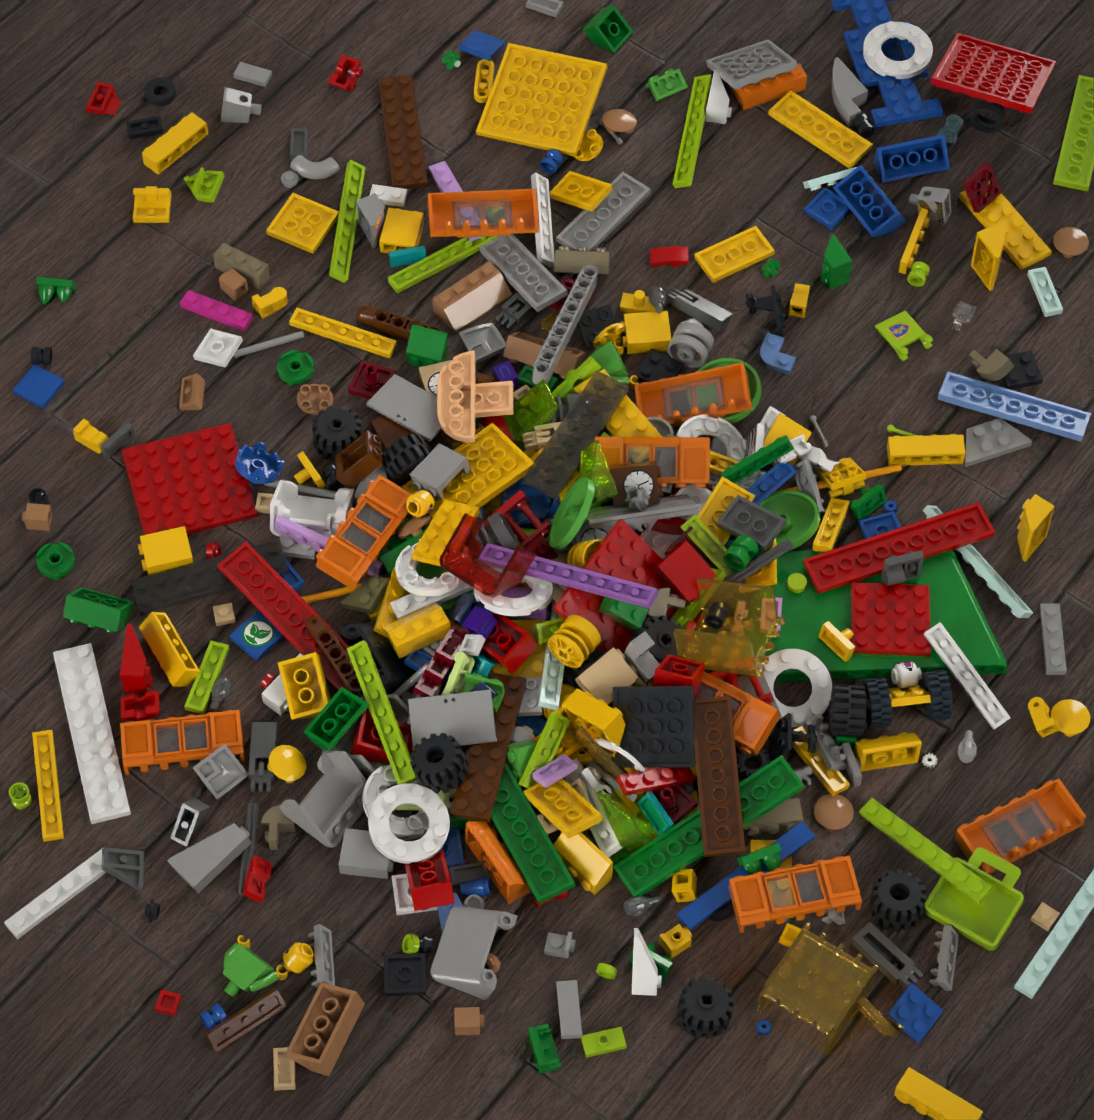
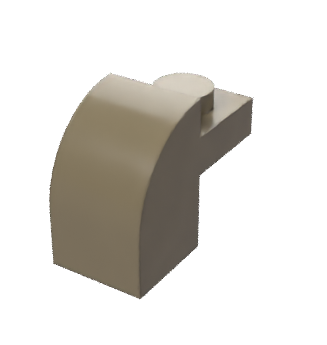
M998 349L987 359L975 350L969 354L973 360L971 363L977 368L976 371L987 381L1000 380L1014 368L1010 359Z
M670 588L657 589L659 594L652 607L648 608L646 618L666 616L667 607L673 609L685 608L686 601L679 599L678 595L670 594Z
M280 805L270 808L264 814L261 822L263 832H265V842L269 843L270 850H278L279 832H295L296 823L284 815L279 808Z

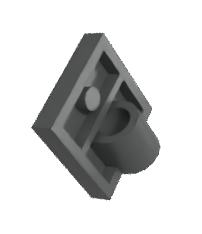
M911 551L905 555L890 556L884 559L881 575L882 584L890 586L905 582L906 580L919 578L924 559L922 551Z

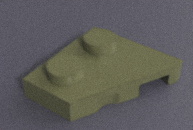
M371 576L342 600L340 604L346 609L373 614L386 592L389 580Z

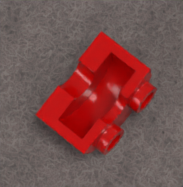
M342 54L337 62L335 72L331 74L327 83L342 90L354 92L357 79L361 78L363 74L360 60Z
M148 691L142 697H139L137 694L121 697V719L125 722L128 719L144 721L160 716L159 691Z

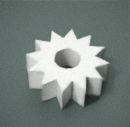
M930 753L928 755L925 754L922 757L923 766H926V768L929 767L931 769V766L935 767L937 765L938 759L936 755L933 756V753L931 755Z

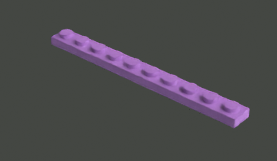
M489 543L486 544L478 558L480 563L649 609L659 594L657 588Z

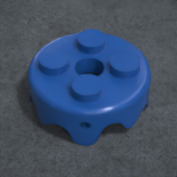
M258 442L253 447L244 445L241 450L239 449L234 464L236 470L252 483L268 484L278 479L284 461H279V456L276 452L268 454L265 443Z
M521 478L505 490L501 506L522 490L529 497L526 501L530 504V510L540 522L543 521L549 509L550 496L545 492L541 484L532 483L528 478ZM516 509L511 513V517L519 527L529 528L534 526L520 509Z

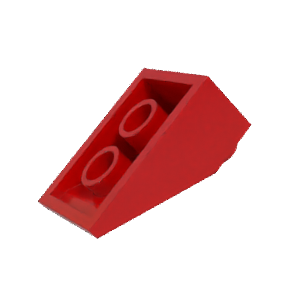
M494 613L493 617L498 622L485 640L481 650L513 675L539 645L520 626L504 615Z
M127 624L120 670L124 694L145 695L149 688L153 686V676H150L151 667L147 666L145 655L132 624Z
M364 711L355 724L350 755H362L370 762L389 763L372 715ZM397 722L411 756V752H415L413 751L411 726Z
M439 850L433 857L423 862L405 864L414 911H423L455 903L444 850Z

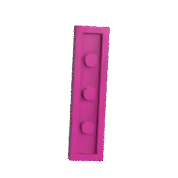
M190 290L186 292L180 302V307L244 332L253 319L252 313Z

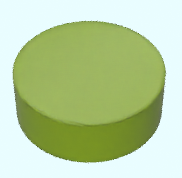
M794 573L788 577L787 587L791 592L801 593L806 589L807 579L804 575Z
M407 934L404 937L402 950L405 954H415L418 952L420 945L419 937L414 934Z
M599 963L596 969V973L606 979H615L618 972L615 967L605 963Z

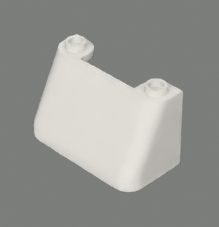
M280 480L270 502L271 532L280 537V534L275 531V521L280 515L328 538L331 535L335 536L340 522H345L348 518L347 514L353 505L354 489H338L335 494V500L298 495V487L295 483Z

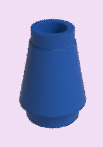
M484 876L460 884L462 895L475 894L486 897L487 894H491L490 878H485Z

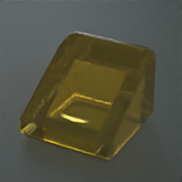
M549 314L543 318L541 328L550 332L557 316Z

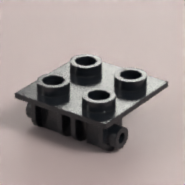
M610 304L583 312L577 328L581 330L587 349L593 348L595 338L603 329L616 323Z

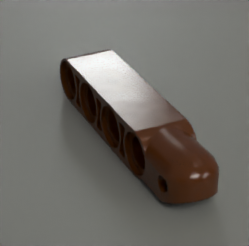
M368 305L360 307L356 313V318L360 323L375 328L379 333L405 342L409 341L413 324L440 331L435 326Z
M315 615L309 617L306 620V627L334 672L349 692L359 698L363 697L364 694L361 687L359 689L352 688L353 685L360 683L351 659L335 635L327 629L321 618ZM324 638L330 639V641L327 643L321 642V640ZM335 653L341 654L339 658H332L331 656ZM346 668L351 669V672L347 674L342 673Z

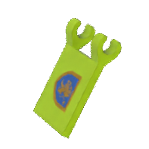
M906 310L875 325L877 331L896 351L901 361L908 359V349L905 346L919 339L926 349L932 347L931 342L933 338L921 329Z

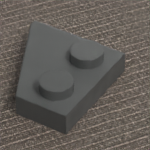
M104 847L102 849V870L141 891L144 880V851Z

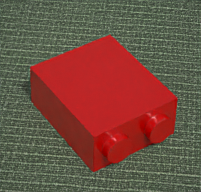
M687 540L678 544L654 567L680 599L686 602H694L700 596L699 592L703 588L708 589L714 583L713 579L717 576Z

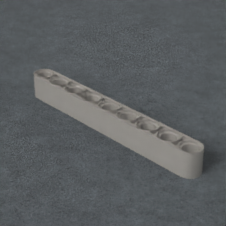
M587 265L581 269L534 363L532 381L536 385L543 386L549 382L597 283L598 270L594 266Z

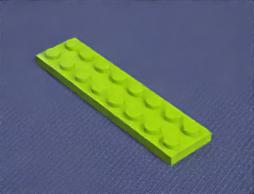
M1079 75L1053 184L1088 192L1094 168V78Z

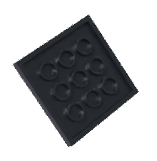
M694 686L613 687V708L616 707L622 712V717L626 724L620 748L631 754L644 768L696 767L694 749ZM619 752L615 753V768L635 767L625 756Z

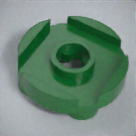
M291 350L279 358L277 372L287 385L295 386L313 377L314 363L308 353L304 352L303 354L298 353V350ZM296 365L297 367H300L299 369L294 370L292 366Z
M58 542V544H45L36 555L39 572L53 580H60L63 576L67 575L76 563L73 550L62 542ZM59 557L58 562L52 563V558L57 559Z

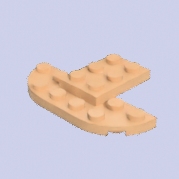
M475 350L455 356L452 362L447 366L444 365L441 369L437 383V415L441 428L451 438L465 443H475V418L514 414L513 381L476 384Z

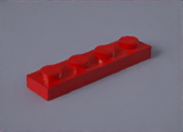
M659 767L648 769L644 772L637 771L620 774L616 780L624 796L659 790L665 787L670 788L691 784L695 777L690 767Z

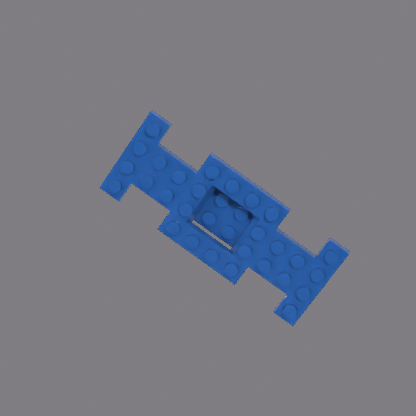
M830 0L834 11L851 9L858 30L843 32V38L858 80L865 87L875 86L883 98L885 107L873 109L870 113L874 126L881 127L942 116L943 110L939 99L921 101L914 79L928 77L929 72L927 68L917 76L907 79H895L896 77L886 75L884 77L876 73L868 66L864 59L863 45L867 34L875 27L892 21L886 2L898 0ZM890 38L881 46L883 54L894 61H902L896 46L897 42L904 60H908L915 53L913 44L909 43L907 39Z

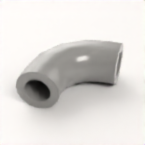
M299 155L290 164V168L304 178L313 180L326 179L340 171L337 162L332 157L321 162H312L303 155Z

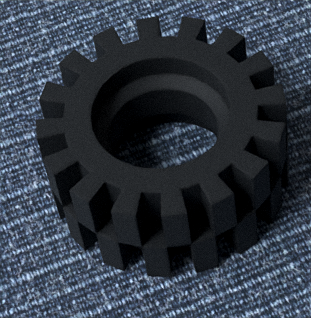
M765 749L760 751L757 756L753 754L747 755L740 750L736 753L738 778L741 776V781H743L771 762L770 756L766 754ZM749 759H753L759 762L760 767L752 770L748 769L744 763Z

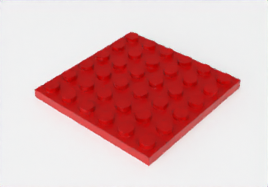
M957 33L933 74L930 84L938 88L952 90L955 93H963L972 98H980L989 103H997L1006 108H1014L1023 113H1032L1055 67L1056 61Z
M231 423L121 449L144 535L185 526L188 535L258 517L248 480L235 468L234 461L239 449Z
M622 519L617 520L582 567V569L612 577L616 576L620 579L657 589L670 588V594L677 595L654 569L662 558ZM567 587L552 609L564 620L570 615H579L587 619L596 627L600 634L601 642L597 648L607 653L614 647L624 654L629 645V640L633 638L631 634L635 629H627L598 612L605 596ZM667 607V620L672 618L678 609Z

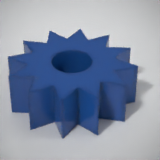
M888 500V502L883 504V511H886V513L897 512L898 504L895 503L896 501Z
M763 1019L756 1023L755 1029L757 1033L765 1036V1034L769 1035V1032L772 1031V1025H770L771 1022H768V1019L766 1021Z

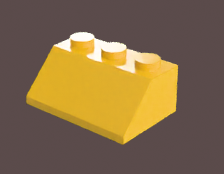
M996 224L977 232L971 267L989 291L993 290L1006 238L1004 232Z
M1036 494L1031 500L1027 499L1023 504L1022 508L1024 511L1020 516L1021 522L1017 527L1019 530L1017 540L1024 562L1029 559L1047 537L1055 507Z
M436 602L383 627L399 659L443 639L451 629L447 616L442 607Z
M314 652L278 662L291 720L316 717L331 700L320 655Z
M577 688L562 704L568 719L571 720L572 728L592 740L603 738L615 743L619 747L626 725L622 712L616 707L611 708L602 699L597 700L588 691L583 692Z
M903 732L895 736L884 735L877 739H861L855 743L854 753L860 762V772L918 763L922 742L915 733Z
M582 832L571 838L561 833L554 843L556 851L571 877H576L586 891H591L596 895L612 881L613 862Z

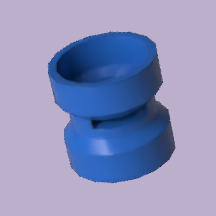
M549 150L541 161L540 168L545 173L554 174L558 169V165L563 161V156L556 150Z
M218 1003L213 1005L209 1012L204 1011L200 1014V1018L208 1031L228 1018Z

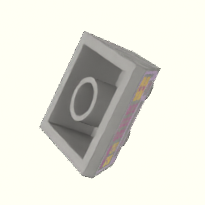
M376 193L356 201L358 224L373 248L378 245L384 220L386 219L383 210L385 209V204L382 199L378 198Z

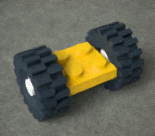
M945 670L924 672L921 688L917 685L904 690L898 687L888 690L885 677L864 679L862 683L867 694L866 719L868 727L891 726L892 707L922 703L925 705L929 721L951 719L953 700L951 698L952 691L950 690L951 685L947 672Z

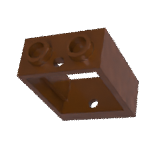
M367 430L335 456L337 480L347 488L352 489L383 464L381 440L377 435H373Z

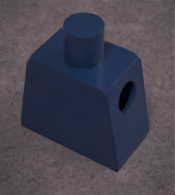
M464 593L445 615L463 630H466L462 624L473 608L477 606L483 609L485 605L481 601L477 602L474 594Z

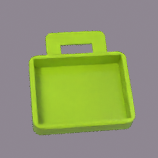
M978 847L968 862L960 858L954 859L992 886L994 891L979 905L941 876L925 902L924 912L928 917L943 925H951L960 935L989 951H993L1000 944L1023 905V894L1013 888L1021 875V870L988 850ZM985 862L1006 874L1002 882L978 869L981 863Z

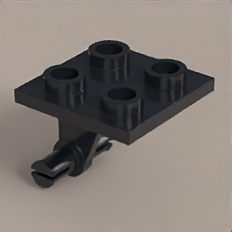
M775 285L771 286L772 296L755 299L752 293H750V297L749 293H747L746 306L749 308V312L753 314L754 311L756 313L757 309L774 311L779 335L783 336L782 328H786L783 317L784 310L780 292H776Z
M787 713L783 719L776 723L768 736L769 748L767 754H769L771 762L779 756L787 754L792 749V742H808L807 751L815 753L816 742L818 741L816 726L813 724L808 725V734L793 731L792 714Z

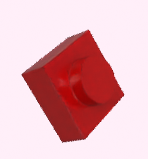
M161 990L155 1005V1012L176 1016L182 999L181 994Z

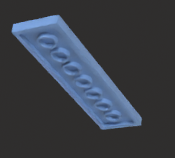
M947 372L937 398L947 403L1082 442L1091 413L951 372Z

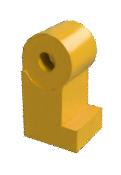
M795 283L790 301L789 316L805 318L810 285ZM793 307L800 308L803 310L800 312H796L793 310Z
M275 287L270 293L262 297L258 294L252 296L254 309L262 319L275 313L287 305V291L283 287Z
M83 419L73 429L76 441L99 454L102 452L101 445L109 439L106 434L91 426L90 422L86 419Z
M1040 697L1032 698L1028 703V709L1040 736L1043 738L1059 731L1060 727L1053 717H1049V707Z

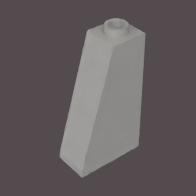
M233 823L172 856L167 861L199 894L252 843L248 838L250 834L243 826L239 828Z

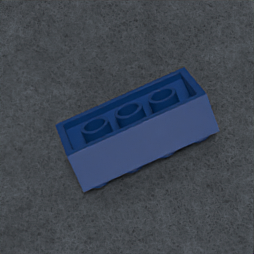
M861 165L833 187L872 237L892 233L906 222L904 217Z

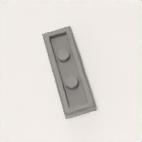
M577 980L556 981L561 1039L582 1038Z

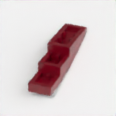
M452 625L415 686L414 693L422 697L435 695L455 662L454 656L459 652L465 635L470 633Z

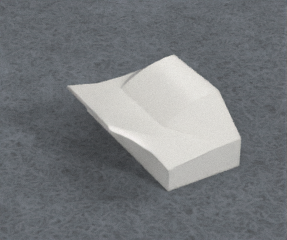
M813 446L809 453L798 457L802 461L804 459L809 460L810 464L814 465V468L831 472L835 464L840 463L827 459L825 453L820 448Z

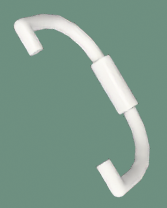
M603 738L592 740L593 746L602 756L609 759L612 758V755L607 753L602 747L611 751L615 750L629 759L635 765L634 768L636 770L645 771V768L631 754L618 747L615 743Z

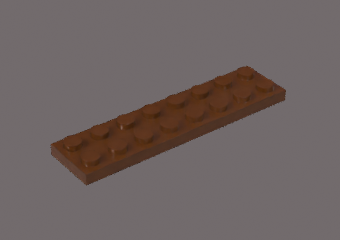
M413 75L378 78L392 187L402 189L428 187Z
M489 673V679H498L503 683L505 689L497 712H494L497 742L468 745L465 756L469 762V765H467L469 772L464 774L465 781L463 783L459 782V787L456 788L450 810V815L453 817L488 823L491 821L507 761L508 745L512 742L527 685L526 678Z
M731 697L694 699V749L704 856L712 857L746 853Z

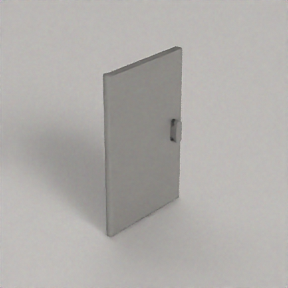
M396 374L367 402L368 407L428 441H431L442 429L437 415V397Z
M491 689L408 699L413 751H415L414 746L416 744L420 745L422 743V738L426 737L428 739L430 734L436 733L437 736L440 733H446L447 737L451 735L458 741L460 746L497 742Z

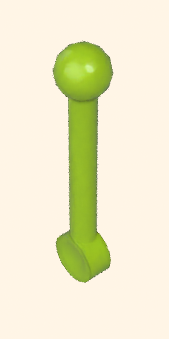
M893 425L887 426V431L889 433L896 432L906 436L914 435L896 429Z

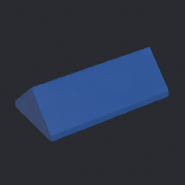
M945 134L877 147L874 165L881 182L884 183L950 169Z

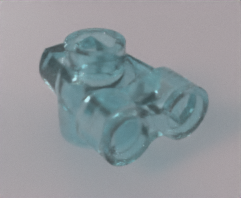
M949 115L945 126L940 128L936 135L945 134L946 141L954 145L958 139L957 134L963 120L957 115Z

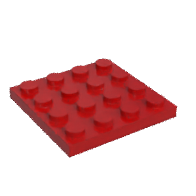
M851 582V631L854 634L851 643L856 646L853 654L930 657L931 644L924 636V633L930 629L929 585L894 584L887 586L881 583Z

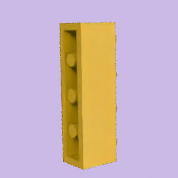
M191 112L177 125L171 127L162 137H159L151 146L145 148L142 152L144 165L159 175L208 135L207 123Z
M963 435L888 437L887 442L889 466L901 464V466L963 464L966 454Z
M151 612L139 629L172 686L188 687L200 670L167 614Z
M908 1067L897 1084L894 1093L900 1102L912 1105L917 1112L922 1115L927 1114L934 1120H980L983 1113L982 1110Z

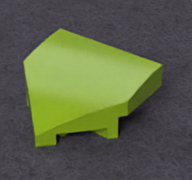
M202 167L195 175L190 178L186 176L183 179L196 200L214 203L225 175L223 171H205Z

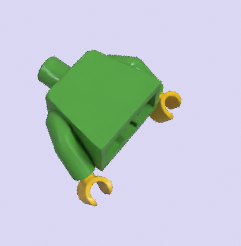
M616 340L614 344L610 341L607 344L598 345L591 354V357L602 368L595 374L605 369L618 386L628 385L630 389L635 390L634 385L639 383L634 382L638 381V377L633 375L628 379L629 374L620 357L624 350L623 346L620 347L621 342Z
M243 935L238 936V943H235L225 953L223 975L231 981L224 991L232 997L237 994L240 988L246 992H255L273 984L277 980H285L288 976V971L280 973L283 970V965H278L276 972H274L273 967L249 949L250 939L243 942Z

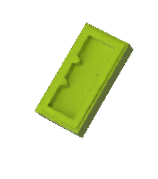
M622 1027L582 1035L581 1038L586 1058L627 1048Z

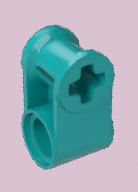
M481 652L478 656L469 655L475 660L471 673H476L489 679L492 666L496 665V662L490 659L487 654Z

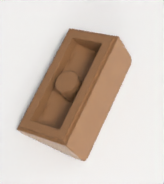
M198 373L182 378L180 410H202L205 380Z

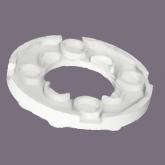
M890 21L875 27L867 34L863 45V56L868 66L884 77L889 75L896 77L895 79H907L922 73L929 66L933 53L932 42L928 35L919 27L904 22ZM890 38L907 39L909 43L913 44L915 53L908 60L894 61L883 54L881 46Z
M708 415L694 416L685 421L675 435L678 437H699L702 435L716 437L723 443L727 457L738 462L745 458V452L747 451L745 442L738 430L720 417L713 418L708 417ZM710 472L709 485L718 484L722 476Z
M462 542L452 559L453 567L450 572L443 573L440 578L426 579L423 576H419L416 572V567L420 561L412 559V553L418 545L416 543L413 546L408 545L399 554L395 564L397 579L405 590L417 596H441L458 588L467 580L473 569V558L470 549Z
M491 567L482 571L474 583V596L477 602L481 601L487 610L501 615H531V612L537 609L541 611L546 608L552 600L553 586L551 582L498 567ZM506 579H509V581L518 579L522 583L524 581L528 583V587L532 589V592L525 597L508 598L497 593L494 587L496 584L503 583Z
M784 649L767 657L759 666L782 717L787 713L792 714V728L802 726L805 721H813L816 716H821L827 709L829 700H831V677L822 661L813 654L800 649ZM796 669L805 673L810 679L812 693L809 700L803 705L788 707L780 703L775 697L773 691L774 681L782 671Z
M391 765L381 766L376 769L364 786L362 802L368 818L370 809L377 797L388 787L397 784ZM419 779L412 782V784L422 785ZM419 810L417 814L408 818L396 817L391 814L389 826L397 838L426 833L429 828V819L423 810Z
M412 783L395 785L382 792L374 801L368 818L370 838L374 846L385 857L404 864L423 862L438 853L447 839L450 827L448 810L442 799L429 788ZM413 804L420 807L426 813L429 819V828L421 839L403 841L392 833L389 826V818L397 807Z

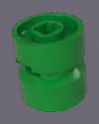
M739 535L723 555V560L729 568L739 572L743 571L758 552V545L751 537Z

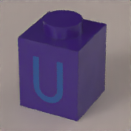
M509 360L492 367V378L495 382L513 381V388H518V376Z
M475 606L462 625L470 634L482 635L486 640L498 621L493 617V612L485 607L482 609Z

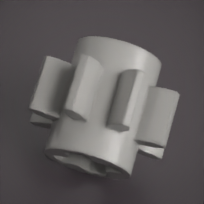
M634 487L627 492V499L625 501L633 511L636 508L641 511L648 506L650 496L643 487L640 489Z

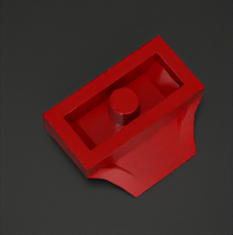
M97 82L86 106V111L94 114L116 115L121 101L115 94L114 85Z

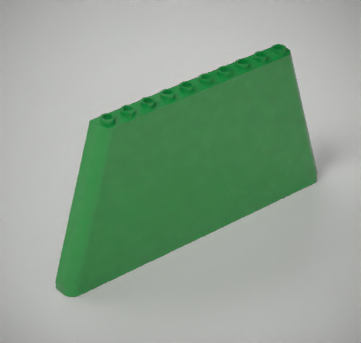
M811 549L805 551L789 550L777 558V585L753 590L748 619L745 622V632L741 638L736 658L737 662L755 655L758 666H760L767 657L775 652L784 649H800L813 654L821 660L827 668L831 680L891 678V670L894 669L895 665L905 662H914L917 668L921 669L922 677L924 672L945 670L947 676H954L932 645L930 657L852 654L851 659L844 662L818 635L822 625L827 621L840 632L847 628L851 630V584L818 594L803 565V559L821 554L822 552ZM953 550L924 559L919 578L898 583L929 585L930 629L941 622L979 675L1007 673V661ZM800 573L806 577L807 585L803 592L793 593L788 589L787 581L791 574ZM882 573L855 583L882 584ZM763 596L782 598L780 635L760 634ZM788 669L777 675L774 683L810 681V679L799 670Z

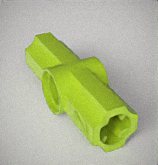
M590 356L577 369L569 370L565 374V380L551 393L552 397L555 399L556 396H560L562 403H565L566 394H574V387L592 377L602 367Z

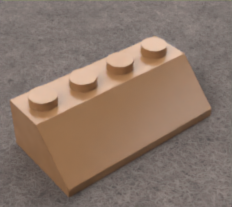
M489 261L432 298L433 312L457 334L511 298L512 293L501 272Z
M517 331L508 335L503 357L508 358L510 362H522L533 368L546 340ZM566 346L554 373L560 374L559 377L564 378L569 370L577 369L582 364L586 352Z
M321 982L285 1055L312 1072L330 1076L365 1005L357 991Z

